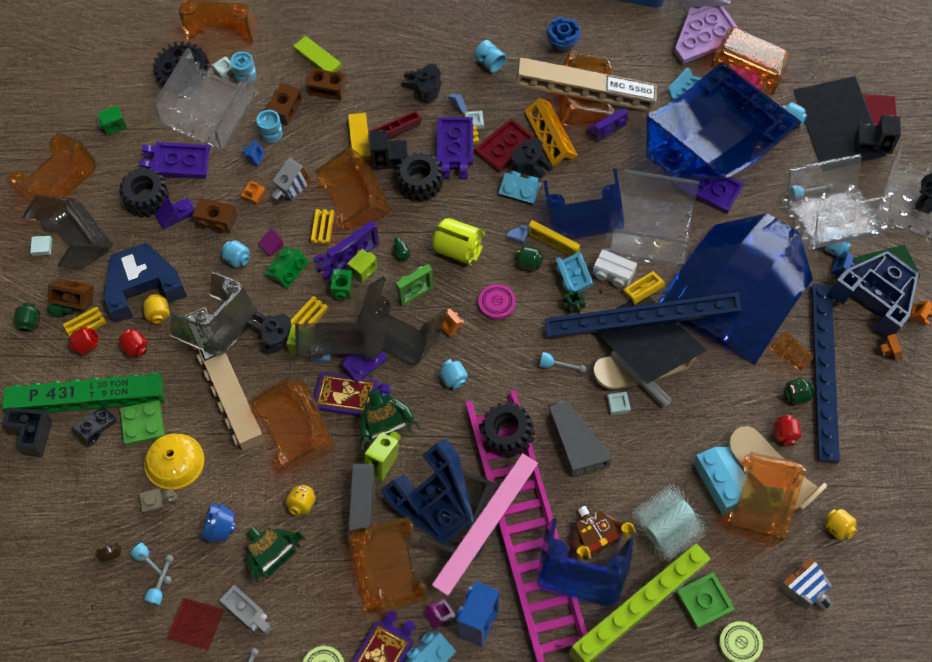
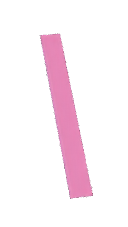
M524 454L521 455L432 584L434 587L449 595L538 463Z

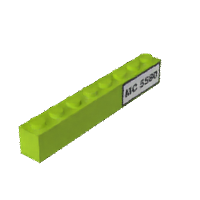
M697 543L574 644L569 655L575 662L595 661L678 589L703 570L711 558Z

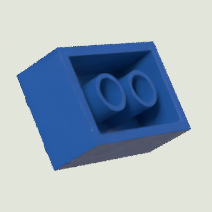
M476 581L474 586H469L466 592V602L457 611L456 623L458 624L457 629L460 638L483 647L499 611L500 591Z

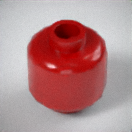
M82 327L70 335L69 347L74 353L78 352L81 355H85L98 346L99 337L93 328Z
M128 329L119 337V347L128 357L137 356L139 358L147 352L148 341L138 330Z
M791 415L778 417L777 421L773 424L775 439L777 442L783 443L784 446L795 445L796 441L802 436L799 421Z

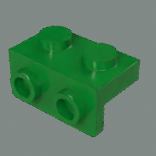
M285 246L263 274L267 279L279 281L284 288H289L308 264V260L299 249Z

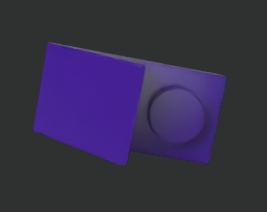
M188 197L174 204L167 198L155 215L162 229H165L192 217L194 208Z

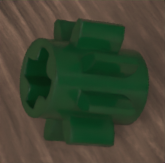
M569 290L568 297L563 296V309H567L570 314L576 312L580 314V308H585L586 306L584 302L585 295L581 296L579 290L573 292Z

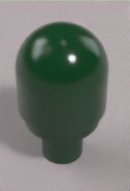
M396 237L394 239V252L399 260L405 261L411 255L410 249L400 237Z
M50 303L47 307V312L52 317H63L66 314H73L74 308Z

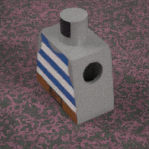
M289 157L273 179L277 189L271 197L276 202L280 203L284 197L291 201L294 200L310 184L311 180L304 167Z
M812 557L791 574L779 587L781 591L805 609H809L816 603L825 612L833 604L825 595L832 585Z

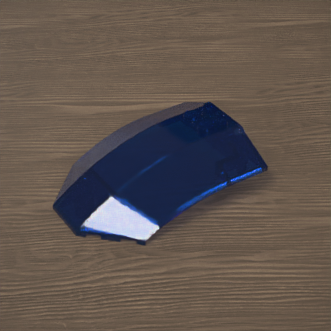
M720 62L682 95L660 109L649 114L647 113L646 158L672 179L728 178L762 158L795 130L802 121L724 62Z
M768 213L715 224L690 255L658 303L738 292L741 313L681 322L756 365L792 308L813 280L800 231Z

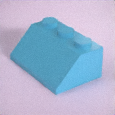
M714 447L696 455L694 466L723 516L753 503L751 494L755 490L738 461L732 455L729 447Z

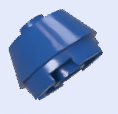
M560 16L551 21L546 33L552 47L558 51L565 52L575 46L581 36V31L576 20L563 19L564 16Z
M212 503L209 507L200 538L208 540V543L226 542L228 535L233 534L236 522H233L235 513L221 503L219 505Z

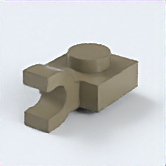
M160 488L140 493L142 512L149 514L164 510L165 503L178 501L177 493H174L173 488L165 490L163 493Z

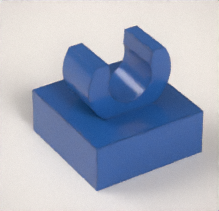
M251 141L249 147L244 146L241 153L245 154L246 160H249L253 166H259L265 151L258 141Z
M847 252L835 257L831 273L838 276L843 274L846 269L855 266V263L852 262L854 256Z

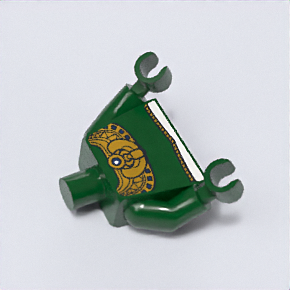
M373 389L367 393L370 402L364 404L365 410L360 413L358 424L361 439L364 440L361 444L363 451H365L364 445L366 443L371 445L373 443L369 438L371 437L374 440L380 433L389 434L406 426L407 430L413 433L411 430L413 424H416L418 430H420V424L414 421V416L406 403L398 398H392L390 394L381 397L378 389Z
M256 527L251 528L246 534L252 541L247 546L249 552L246 557L248 570L255 582L259 583L258 578L261 576L268 579L297 553L295 546L300 548L298 542L306 540V538L298 531L293 533L282 529L273 530L268 527L261 533Z

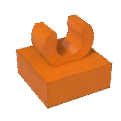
M251 181L242 192L241 198L258 205L265 195L266 189L259 186L258 183Z
M929 300L915 303L908 319L912 323L919 321L922 325L929 324L930 322L927 318L932 317V303Z
M451 309L445 310L438 322L449 337L455 335L458 328L464 322L463 319L460 320L458 318V313L453 312Z
M896 335L887 336L889 343L880 346L883 356L886 357L893 354L896 360L903 358Z

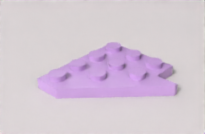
M723 6L691 7L676 45L675 53L681 62L685 64L744 40V35Z

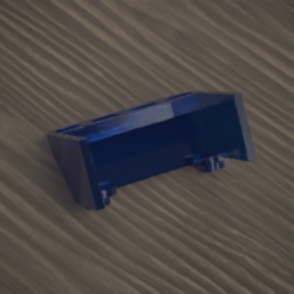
M617 168L613 169L615 184H610L603 188L602 199L565 204V199L560 194L550 195L547 180H543L551 230L568 239L622 230L625 226V218Z
M552 518L544 533L537 574L538 586L548 592L604 606L616 604L630 569L634 538L627 540L620 549V555L613 556L608 563V568L568 558L569 549L567 544L562 540L554 538L557 519Z

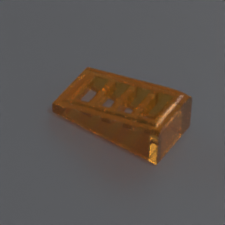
M787 330L779 335L770 345L776 353L801 371L814 358ZM795 351L798 352L796 356L793 355ZM801 356H804V357H805L804 360H803L802 362H800V361H799L800 357H801Z

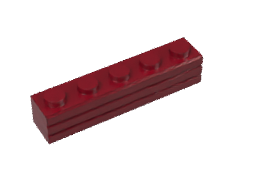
M415 110L368 131V139L370 140L369 132L378 130L387 131L389 139L420 125L421 117Z

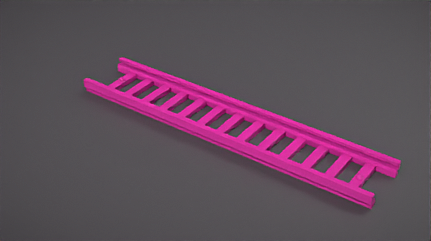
M513 390L508 394L510 404L512 405L514 402L520 407L516 391ZM466 401L468 415L492 498L498 490L494 479L507 477L514 465L491 471L489 461L501 459L503 456L501 453L498 455L494 451L486 452L484 443L487 442L483 434L481 435L479 428L482 425V420H486L484 415L476 417L473 403ZM516 423L517 426L499 430L498 435L501 437L513 435L517 431L519 424ZM529 442L530 447L528 449L524 448L523 452L526 456L536 461L532 445ZM537 465L531 473L532 480L525 482L518 493L535 489L538 499L510 505L498 523L536 661L545 662L543 654L572 647L587 634ZM541 508L543 518L510 526L506 524L505 516ZM542 527L547 528L548 537L512 545L510 535ZM548 546L553 548L555 556L517 564L515 554ZM558 565L559 576L523 584L522 573ZM563 584L566 595L532 604L528 603L527 593ZM569 604L572 615L534 624L532 613ZM575 624L577 636L540 645L538 633Z

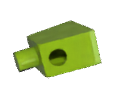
M395 431L389 433V435L380 433L365 453V464L374 465L376 479L381 482L398 456V441L401 436Z

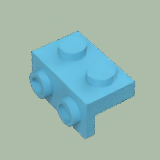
M686 68L667 89L671 103L689 106L705 89L708 82L707 79L692 76L691 69Z
M511 171L510 174L505 173L499 194L535 204L539 187L542 185V183L538 182V178L528 176L526 179L520 177L521 173Z
M580 252L564 260L560 257L556 258L558 263L556 269L563 276L564 281H562V284L566 291L570 290L573 292L579 290L580 293L594 286Z
M433 630L423 636L422 642L417 647L409 650L404 662H447L456 653V650L441 633Z

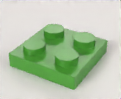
M429 264L417 268L412 274L403 276L396 282L398 301L401 306L406 305L434 288L433 272Z
M159 400L120 408L124 444L126 446L155 441L165 435L162 408Z
M714 572L676 591L697 630L735 610Z

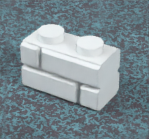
M602 249L594 265L593 275L599 280L612 282L618 288H626L636 272L637 263Z

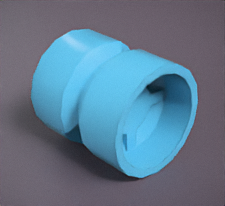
M489 40L479 44L474 52V58L481 64H484V67L492 73L501 69L507 58Z
M247 52L235 53L230 59V64L236 82L242 85L252 83L256 78L252 56Z
M273 110L262 111L256 119L260 137L266 143H275L283 135L279 115Z

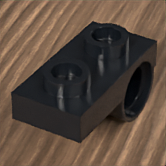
M101 407L72 426V432L86 446H92L98 441L100 433L116 423V417L106 408Z

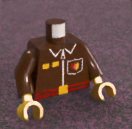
M584 506L576 512L580 521L576 523L575 530L572 532V548L578 555L579 562H582L583 556L587 560L591 559V557L621 542V533L628 539V532L636 533L630 522L624 523L609 514H604L602 511L591 514L587 506Z

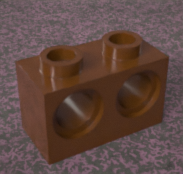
M311 68L306 83L308 95L341 101L347 85L345 73Z

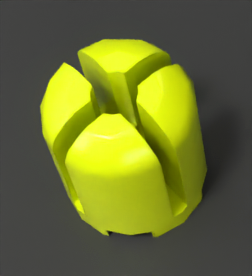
M444 218L436 227L439 231H434L432 237L434 250L439 254L471 265V261H476L483 248L480 245L481 236H485V231L451 218Z

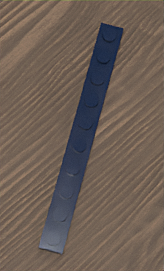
M812 284L818 462L838 464L840 461L833 301L832 296L828 294L832 285Z
M736 292L545 318L547 338L550 339L738 314L741 313L739 293Z

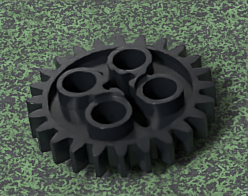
M176 41L174 46L168 44V49L162 48L163 53H157L158 58H154L153 73L157 82L160 83L161 87L165 86L166 90L171 88L173 93L176 89L179 90L180 94L183 89L187 93L189 88L195 90V85L201 86L200 81L205 82L204 76L209 75L207 70H210L206 52H203L201 47L198 48L197 44L191 46L190 41L186 45H184L183 41H181L180 45Z

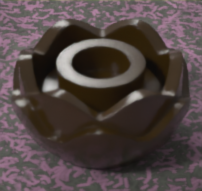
M118 543L113 546L109 545L103 549H97V554L95 555L100 561L106 562L118 558L122 547Z

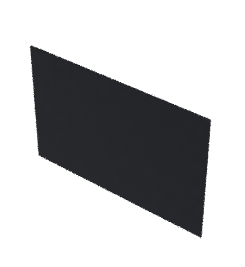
M856 76L794 89L799 106L805 109V114L807 115L805 123L822 170L886 156L885 153L855 152V132L858 125L861 124V121L862 124L874 125Z
M648 296L636 304L630 300L618 308L655 304L656 302ZM678 322L597 332L646 384L707 351Z

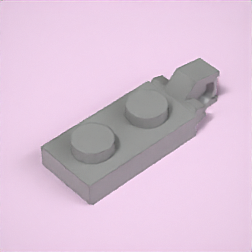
M235 585L219 600L253 631L259 628L267 635L272 630L265 621L267 618L265 612Z

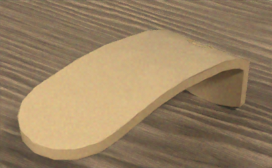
M612 356L601 358L594 365V377L605 388L620 389L640 385ZM696 358L691 359L656 380L690 368Z
M748 426L740 427L730 436L729 447L735 459L762 487L783 489L787 508L795 514L809 505L827 487L825 483L816 486L801 475L754 428Z

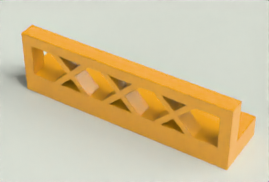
M539 97L525 110V113L539 140L543 142V148L551 164L556 166L565 157L573 160L578 155L549 101ZM538 108L537 117H533L531 112ZM541 121L546 123L544 131L540 130ZM548 134L553 137L551 144L546 142ZM559 148L561 154L555 158L554 150Z

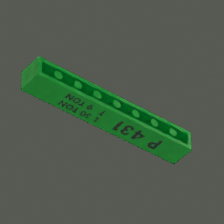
M149 373L148 375L140 376L132 374L128 377L111 376L106 379L91 378L83 381L76 379L70 382L53 381L49 384L12 385L11 387H4L3 410L6 413L7 407L58 413L100 409L101 407L133 406L157 400L160 403H165V380L162 374Z

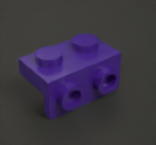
M624 108L589 126L588 131L598 142L626 126L628 112Z
M373 341L369 344L365 343L356 354L345 358L342 363L343 371L345 373L348 372L358 383L386 362L387 356Z

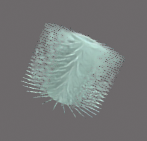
M667 490L668 494H671L667 498L663 494L664 498L657 502L654 500L655 504H651L648 501L649 506L646 503L648 507L646 511L639 513L645 518L643 520L640 518L639 520L645 522L641 524L644 527L642 531L644 530L648 539H650L651 545L653 542L654 547L656 544V549L659 547L661 551V549L664 550L665 548L666 551L669 549V552L676 550L671 547L673 543L674 545L687 543V541L690 543L689 539L691 541L692 539L688 536L695 533L698 535L697 531H700L694 526L695 524L697 525L695 522L697 520L695 518L696 513L689 506L688 500L687 503L685 498L683 501L682 495L679 500L675 499L673 501L671 499L674 495L672 494L673 492Z

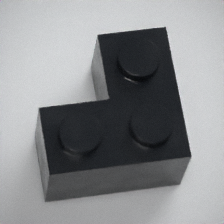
M882 115L878 125L859 124L855 132V152L892 155L901 136L900 116Z
M387 131L369 132L373 170L397 169L402 158L405 159V156L408 155L407 141H388Z
M7 407L2 426L9 435L19 436L16 447L23 455L43 457L53 421L48 413L40 410Z

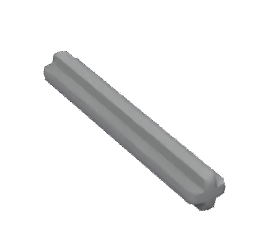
M614 350L612 351L611 356L660 405L666 407L670 404L672 399L654 381L646 384Z

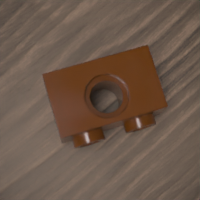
M281 83L279 88L274 91L273 99L266 106V110H273L278 113L280 122L283 125H289L302 101L300 88Z
M200 198L192 216L195 224L200 228H210L217 232L230 233L236 220L237 212L234 205Z
M58 278L48 284L47 302L83 310L93 303L94 285Z

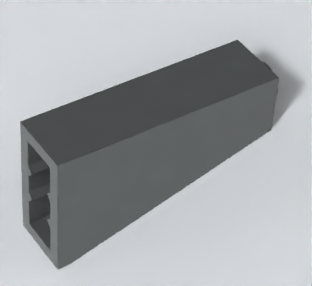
M558 401L549 407V416L571 477L609 467L611 463L609 453L570 402Z
M353 464L348 543L350 548L356 551L371 549L377 479L374 465Z

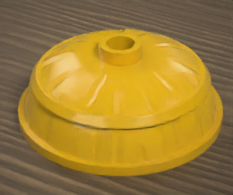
M176 433L164 435L157 439L147 451L144 461L146 475L155 486L161 489L168 490L173 488V490L185 488L200 476L205 462L204 452L200 444L188 435ZM169 453H174L173 456L167 457Z

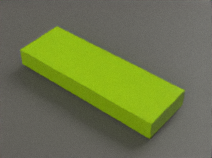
M306 36L293 46L296 52L318 69L335 72L342 67V64Z

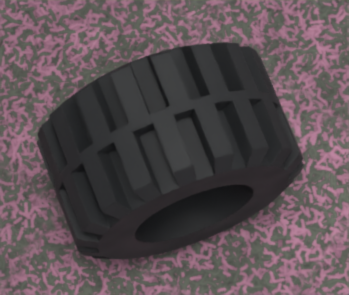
M413 152L412 155L408 154L405 156V159L402 158L400 160L396 173L398 188L402 195L405 194V197L408 199L411 197L412 201L419 199L420 202L423 199L430 200L431 196L435 197L437 192H440L443 183L442 167L435 156L431 157L430 153L424 154V152L416 154V152ZM416 174L427 175L424 179L412 178Z
M146 167L141 168V170L137 168L134 169V172L127 173L128 176H124L123 182H120L119 192L127 210L135 216L139 215V217H144V215L151 217L152 214H156L165 200L169 198V191L163 176L152 168L146 170ZM143 190H151L146 195H138Z
M505 402V405L498 403L496 408L492 406L490 408L491 412H486L484 415L486 420H482L481 423L483 426L481 428L483 437L491 450H494L498 455L501 453L503 457H507L508 454L514 457L517 452L519 454L524 453L523 449L530 447L528 443H533L534 438L532 435H535L534 424L524 407H519L514 402L512 405L510 402ZM515 422L519 424L517 431L509 437L498 435L499 429L505 423Z

